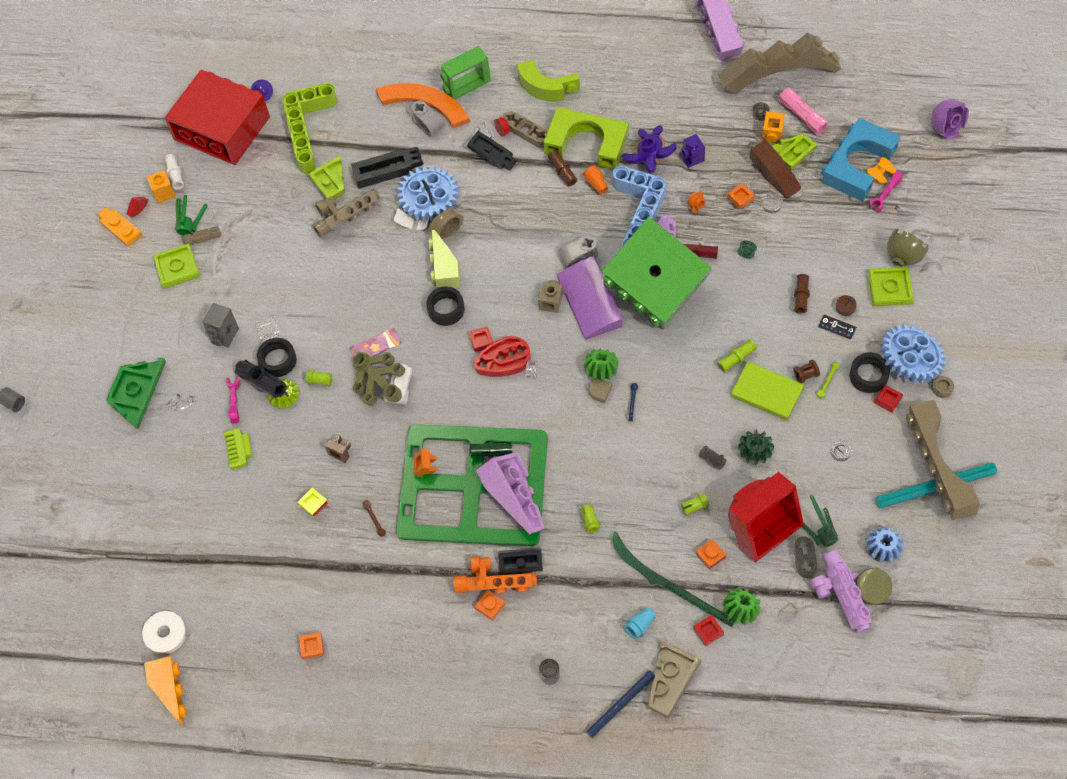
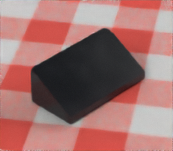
M541 547L498 552L500 575L543 571Z

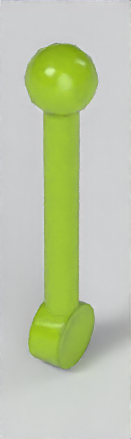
M837 362L832 363V369L822 389L817 392V397L820 399L825 397V390L835 370L839 368V363Z

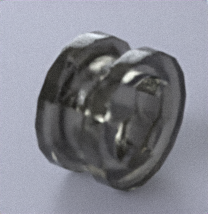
M759 102L753 106L752 114L754 119L758 121L765 120L766 111L770 110L766 103Z

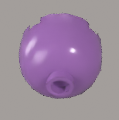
M954 99L940 102L933 109L931 115V124L934 131L947 139L958 136L960 132L957 131L961 127H965L969 117V109L965 107L966 104Z

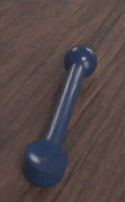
M632 383L630 386L632 394L628 421L632 422L635 395L638 389L637 383Z

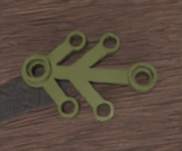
M359 352L354 356L352 362L357 370L353 391L358 395L365 393L363 401L368 406H373L377 402V397L374 395L375 383L384 390L383 396L389 402H398L401 399V390L396 385L389 384L382 377L389 374L401 377L405 373V367L402 364L396 363L392 365L395 362V357L391 353L386 352L383 355L371 357L368 353ZM384 363L386 367L374 368L372 365ZM365 371L368 373L367 386L363 383Z

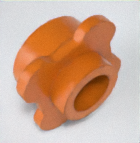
M704 192L692 193L688 198L687 204L692 208V213H696L698 209L704 207L706 203L703 197Z

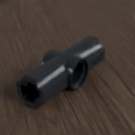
M247 360L239 361L235 365V374L254 385L258 391L265 392L274 398L282 397L285 393L287 385L282 380L266 372L262 366H256Z

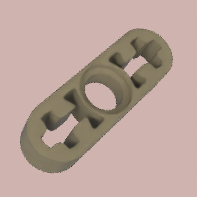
M513 111L506 112L503 115V118L509 124L510 132L536 147H544V140L548 132L546 129ZM523 127L531 128L529 132L521 131Z

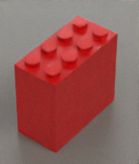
M201 69L164 118L175 141L235 166L266 124L270 115L261 92L251 90L243 84L234 83L228 78H222L213 72Z

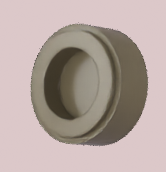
M945 376L936 378L932 385L933 393L941 398L949 397L954 389L953 381Z

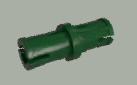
M493 441L488 442V444H470V457L488 456L493 458L494 456L511 454L512 444L511 442L493 443Z

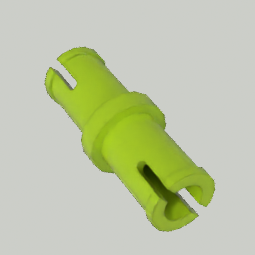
M749 339L737 349H732L731 353L721 361H718L719 368L724 373L737 363H742L744 358L753 351H756L757 346Z

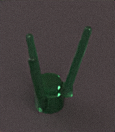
M810 495L812 504L823 527L817 531L818 535L805 523L802 528L814 539L817 546L822 544L823 548H826L839 540L838 534L834 529L828 509L824 508L826 523L814 496Z

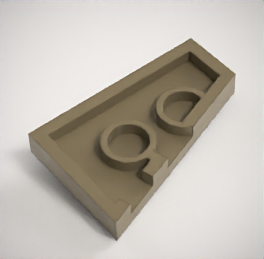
M661 640V650L657 660V669L648 707L650 710L669 719L700 666L701 660Z

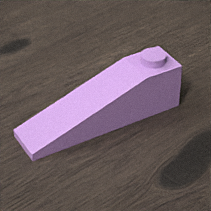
M517 452L492 458L476 470L485 489L529 535L545 529L539 508L533 503L531 496L534 494L533 488L528 486L526 480L529 476L527 469Z

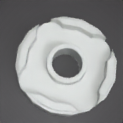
M169 611L158 612L151 616L145 623L142 631L144 643L148 649L156 654H169L176 651L186 638V625L182 618L176 613ZM162 629H170L168 636L164 638L159 637Z

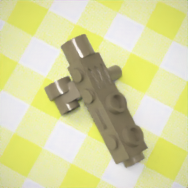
M373 189L340 210L336 208L337 205L331 196L324 201H318L315 203L321 216L327 215L328 218L321 219L312 225L315 232L321 238L331 232L330 229L346 219L354 220L360 216L358 212L362 209L368 211L376 206L374 202L380 199V195Z

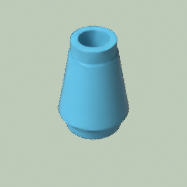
M647 607L626 621L625 631L634 639L642 637L656 618V614Z

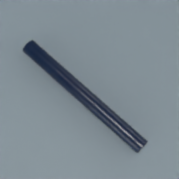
M649 670L586 731L588 736L593 738L655 677L654 673Z

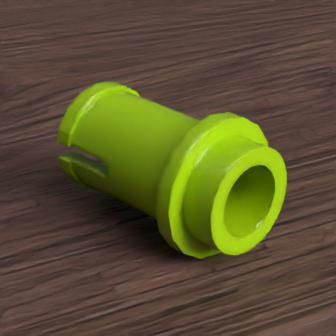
M314 369L307 371L306 383L310 385L323 384L331 386L332 373L315 372Z
M698 494V497L681 503L686 516L702 508L705 510L710 505L705 494Z
M585 505L583 508H580L585 522L584 528L588 533L597 532L600 529L601 523L596 518L593 505Z

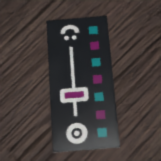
M825 314L818 326L850 340L857 328Z

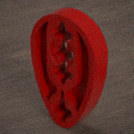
M508 336L497 340L487 346L474 361L475 371L479 375L489 377L510 376L520 373L530 363V347L525 340L516 336ZM521 349L524 351V354H520L518 350ZM512 352V354L515 355V357L511 358L509 356V353ZM503 356L505 361H502L499 357ZM484 362L486 367L483 368L480 363Z

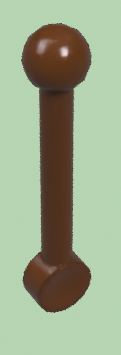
M363 501V508L367 509L378 529V535L380 537L385 536L386 531L381 528L371 509L370 501Z

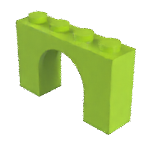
M557 107L544 140L545 154L549 155L551 152L558 150L561 157H563L571 137L581 132H592L603 140L598 153V166L610 169L618 167L629 136V123Z

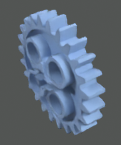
M431 165L430 169L427 170L426 166H423L421 171L417 167L416 173L409 171L410 177L403 176L404 181L399 182L400 187L397 188V197L400 207H403L404 213L408 212L409 217L415 214L416 220L421 216L423 221L427 217H430L432 221L434 216H438L448 208L453 209L452 205H457L456 199H459L457 180L453 179V174L448 175L447 170L441 172V167L434 170L433 165ZM422 181L425 182L428 193L430 196H432V201L435 205L431 204L427 191H425Z
M906 324L902 328L899 325L895 329L891 328L881 342L882 348L880 351L884 353L882 358L887 359L885 365H891L890 371L896 370L898 372L897 377L904 375V381L911 378L912 383H915L917 379L920 384H923L925 380L928 383L932 379L935 380L944 370L943 367L946 365L944 360L947 357L942 355L945 349L939 348L941 342L934 341L936 336L930 337L929 331L923 333L922 327L916 330L914 325L910 328Z

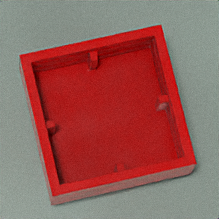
M779 471L771 478L768 476L764 480L760 479L749 483L733 495V501L728 512L730 526L735 532L738 548L755 563L804 526L796 485Z

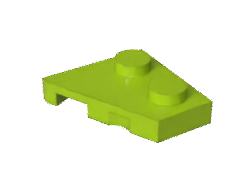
M804 134L782 139L780 143L771 145L791 171L817 148V144Z
M340 156L308 173L310 179L326 199L331 196L335 200L345 194Z

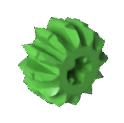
M601 348L598 351L592 349L591 353H587L585 357L584 368L587 376L593 377L594 380L601 379L603 381L604 378L610 380L611 376H616L619 362L615 353H610L609 349L605 351L601 350Z
M740 587L736 590L732 589L723 601V613L729 614L728 620L734 619L735 624L741 622L744 626L748 622H754L761 611L759 606L760 600L755 598L756 593L750 594L748 588L744 591Z

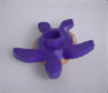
M662 125L655 127L653 132L648 134L646 130L639 129L638 135L642 139L636 146V153H623L622 158L630 164L643 162L646 171L652 174L656 171V163L660 159L674 153L677 145L673 143L665 147V141L660 136L663 131Z

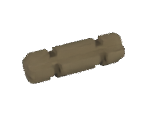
M215 226L211 227V230L204 229L193 232V235L190 233L183 235L184 244L190 243L192 245L193 242L200 243L211 240V237L218 238L221 236L219 227Z

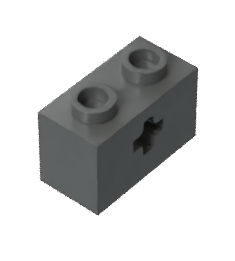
M212 303L202 321L211 343L216 346L222 345L229 348L239 327L230 308Z

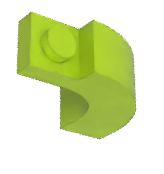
M535 60L517 64L518 78L522 87L537 99L550 102L565 100L564 94L580 90L578 73L560 78H549L539 72Z

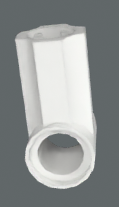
M402 364L405 367V373L401 377L393 374L390 384L396 385L401 390L402 397L398 402L389 403L406 405L412 368Z

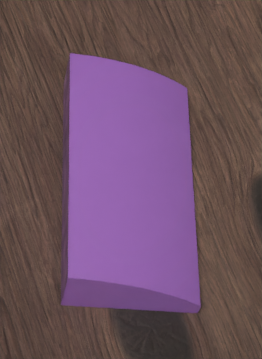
M594 256L573 264L557 275L560 284L563 285L564 293L585 340L622 327V317L609 289L603 284L602 273Z

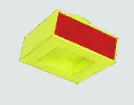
M311 488L298 501V504L314 518L328 504V501L314 488Z

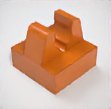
M421 449L414 456V476L422 477L425 474H433L437 470V467L430 465V463H434L437 460L436 456L430 454V450Z

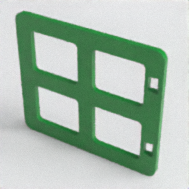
M415 424L410 427L397 523V535L400 539L511 546H535L539 543L541 531L529 535L525 529L508 530L477 527L480 494L489 493L481 483L476 472L483 465L484 456L470 457L469 453L467 473L465 475L425 474L419 477L414 476V457H411L412 447L419 448L420 451L423 449L425 440L464 441L470 444H486L492 441L493 443L531 445L529 476L526 480L528 486L533 488L534 494L531 495L533 503L538 506L542 518L548 436L545 431ZM418 491L463 492L465 495L462 524L459 527L415 525L414 519ZM405 505L412 506L411 516H404Z

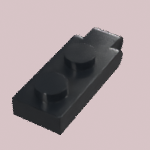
M479 130L467 144L469 149L500 169L504 167L507 170H511L517 163V160L512 157L513 153Z

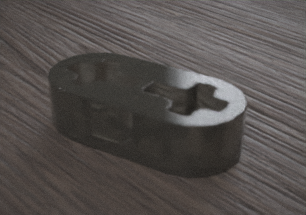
M802 536L794 544L796 568L801 577L812 578L817 571L814 543L810 538ZM802 543L805 544V547H808L806 554H803V549L799 548ZM805 560H807L808 566L811 567L809 572L803 568Z

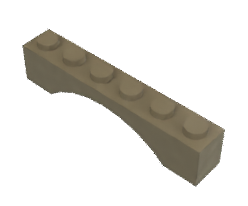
M935 400L910 405L909 414L906 415L907 423L909 426H912L914 439L921 446L923 460H927L929 475L935 479L936 491L943 498L945 512L950 514L952 520L977 515L980 502L973 486L953 473L940 455L936 434L942 416Z

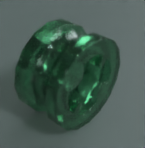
M744 240L741 241L737 252L741 257L751 259L755 255L757 246L751 241Z

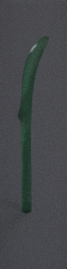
M614 532L612 540L618 555L628 565L646 577L651 584H657L666 588L730 627L735 625V620H728L727 614L687 592L640 562L626 548L618 533Z

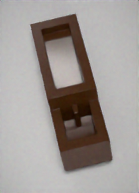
M766 140L750 150V159L762 170L761 175L785 199L801 190L799 182L788 165Z

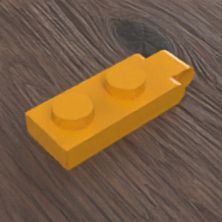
M105 207L97 214L101 225L127 247L142 236L141 231L115 209L110 211Z

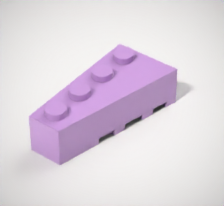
M696 0L695 7L701 11L700 18L702 22L706 21L707 34L713 36L711 41L719 60L740 55L744 47V41L738 35V24L736 21H733L731 5H728L726 0Z

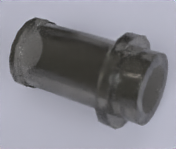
M707 445L699 453V457L712 464L714 469L718 468L721 470L727 462L723 454L719 455Z

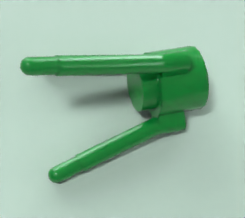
M187 195L183 197L182 212L180 211V199L177 198L176 232L180 235L191 234V231L196 232L197 225L208 205L204 204L193 223L192 219L186 216Z

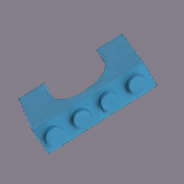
M859 118L855 124H851L847 137H843L840 141L838 151L834 150L830 163L824 165L821 171L823 175L822 183L863 202L872 189L874 177L854 168L848 162L847 157L854 152L867 151L890 161L898 148L901 136Z

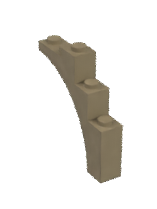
M807 32L792 45L778 40L764 53L750 48L719 73L718 76L723 89L736 94L753 82L781 71L796 68H820L836 73L841 69L838 55L835 52L826 50L818 36Z

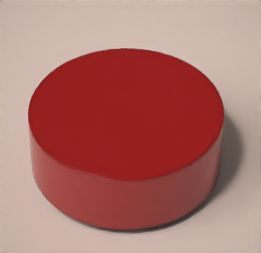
M499 117L494 120L495 128L500 136L503 137L510 133V127L505 118Z

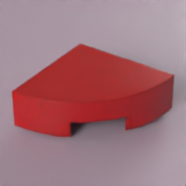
M132 197L126 215L130 217L137 216L145 208L149 199L145 197Z

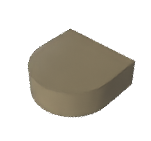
M601 379L592 381L589 385L590 396L594 400L605 403L612 389V383L605 380L601 381Z

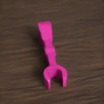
M896 171L888 187H885L879 198L871 200L869 207L872 208L874 204H878L876 212H880L883 207V200L886 196H889L892 189L900 184L903 174Z
M236 377L234 384H231L230 378H227L226 384L231 390L229 419L232 424L239 423L236 390L240 387L241 383L238 377Z

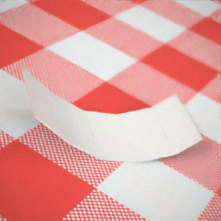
M397 208L394 221L412 229L415 216L409 217L407 213ZM420 217L416 230L425 229L427 227L429 217H427L425 221H423V218Z

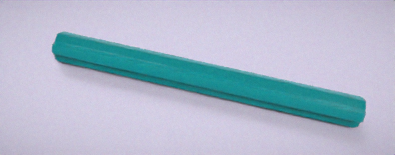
M990 462L955 474L968 483L996 474L997 467L995 463ZM935 479L877 496L876 504L878 508H884L937 492Z

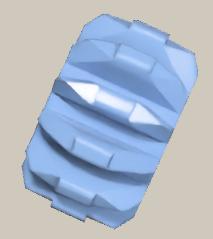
M879 526L878 531L874 529L871 531V536L867 538L866 542L869 544L867 551L873 552L872 559L878 556L880 557V563L884 561V558L890 563L893 557L896 559L900 557V552L904 549V545H902L904 539L903 537H898V530L892 532L890 526L886 530Z

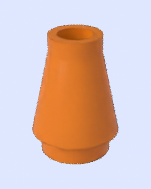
M596 165L590 166L584 171V180L599 194H603L609 189L600 168H597Z

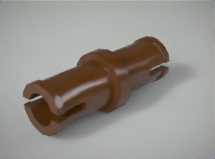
M558 150L551 152L548 158L555 166L556 173L562 176L567 186L574 185L578 179L570 170L569 163L564 161Z
M807 274L797 275V285L794 290V297L796 298L794 311L799 314L807 312V299L810 297V291L808 290L809 276Z

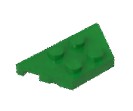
M158 358V361L150 363L142 361L134 365L120 366L106 399L107 403L135 428L139 429L166 364L164 358Z

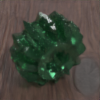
M757 429L754 430V434L747 431L746 436L740 438L741 443L738 444V450L741 451V458L747 457V464L751 460L754 461L755 466L758 464V461L764 464L767 458L770 459L772 457L771 451L774 450V445L771 443V436L765 437V431L761 434L758 433Z

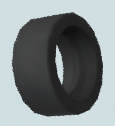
M439 287L430 293L426 301L428 315L438 325H453L463 317L465 311L463 296L455 288ZM449 298L457 302V308L451 313L441 314L434 310V305L441 299Z
M275 337L268 339L261 344L257 351L259 366H262L266 372L275 377L287 375L296 365L295 350L291 343L284 338ZM283 349L288 352V358L280 365H268L265 361L266 356L273 350Z
M872 352L858 355L852 362L849 374L853 386L865 393H876L882 390L884 385L887 384L890 375V366L885 365L887 360L883 359L881 355ZM864 364H871L880 369L882 376L877 381H866L858 375V368Z

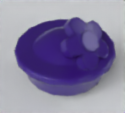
M257 80L251 86V90H257L263 94L265 101L269 100L273 94V87L267 80Z

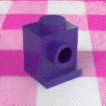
M697 134L683 139V148L679 152V156L687 168L705 161V146Z

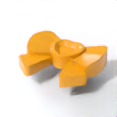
M881 157L879 163L874 168L867 169L866 173L873 176L874 181H878V184H886L887 180L883 176L885 171L893 176L896 172V167H893L888 159Z

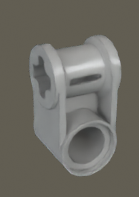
M416 101L412 104V120L426 135L431 136L445 125L443 118L424 101Z
M587 235L572 243L565 244L560 248L559 253L567 267H570L589 257L594 256L596 258L598 256L597 241L593 236Z

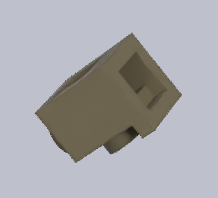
M549 280L548 282H543L538 298L539 310L559 312L563 296V285H560L558 281Z

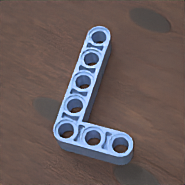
M619 166L613 170V187L618 191L642 198L622 242L623 247L644 223L645 220L642 219L650 217L654 221L656 220L665 199L666 182L661 177Z

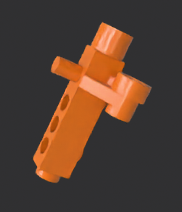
M471 556L472 574L476 573V577H467V575L454 576L455 594L494 589V593H506L507 588H516V592L529 591L528 587L537 586L536 573L487 576V570H491L490 557L480 558V556Z

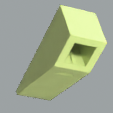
M432 230V238H429L430 249H433V254H430L431 266H434V270L431 271L432 282H436L437 288L445 286L458 288L460 287L458 261L438 233Z

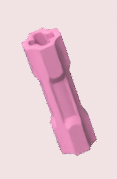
M791 87L783 90L779 95V101L798 115L816 135H820L828 128L829 122L809 107Z

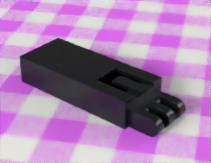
M414 147L407 150L404 148L351 163L358 189L409 175V171H412V168L424 164L419 148Z

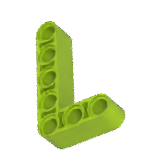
M330 83L286 93L282 99L300 171L305 174L314 171L316 164L304 114L330 108L337 104L335 88Z

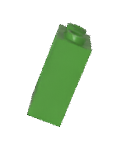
M480 46L441 64L442 73H440V77L444 84L442 89L444 93L450 95L453 99H457L491 81L488 57ZM475 67V70L455 80L452 79L453 77Z

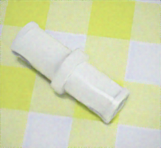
M169 154L164 158L167 165L166 172L171 179L172 188L179 190L184 187L181 177L182 170L178 166L176 156Z

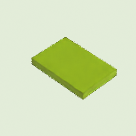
M748 361L731 393V397L788 421L804 389V384Z

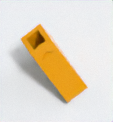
M171 656L145 662L147 684L180 725H185L184 717H187L185 705L181 702V696H184L182 684L178 681V676L181 675L178 662L175 663Z

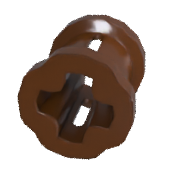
M813 359L809 360L808 364L793 368L794 375L800 383H804L805 380L811 377L820 376L819 367Z

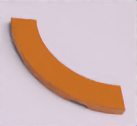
M399 83L376 88L382 106L395 102H406V100L424 101L429 107L439 110L449 121L452 128L470 122L467 113L455 99L433 87L414 83Z

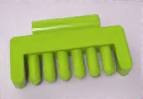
M240 428L224 432L226 446H228L226 449L230 450L227 452L229 455L228 459H232L229 460V467L234 470L247 466V458L253 457L249 434H242Z

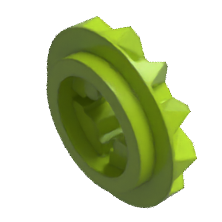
M287 378L282 381L287 385L285 390L288 397L283 395L282 397L274 398L269 394L267 396L269 402L274 407L288 408L295 404L299 398L300 391L295 381H290Z

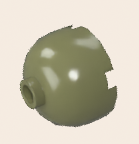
M899 229L893 230L887 242V250L893 258L892 262L898 266H903V264L910 266L920 262L928 252V246L924 248L922 240L906 231L900 234L897 233Z

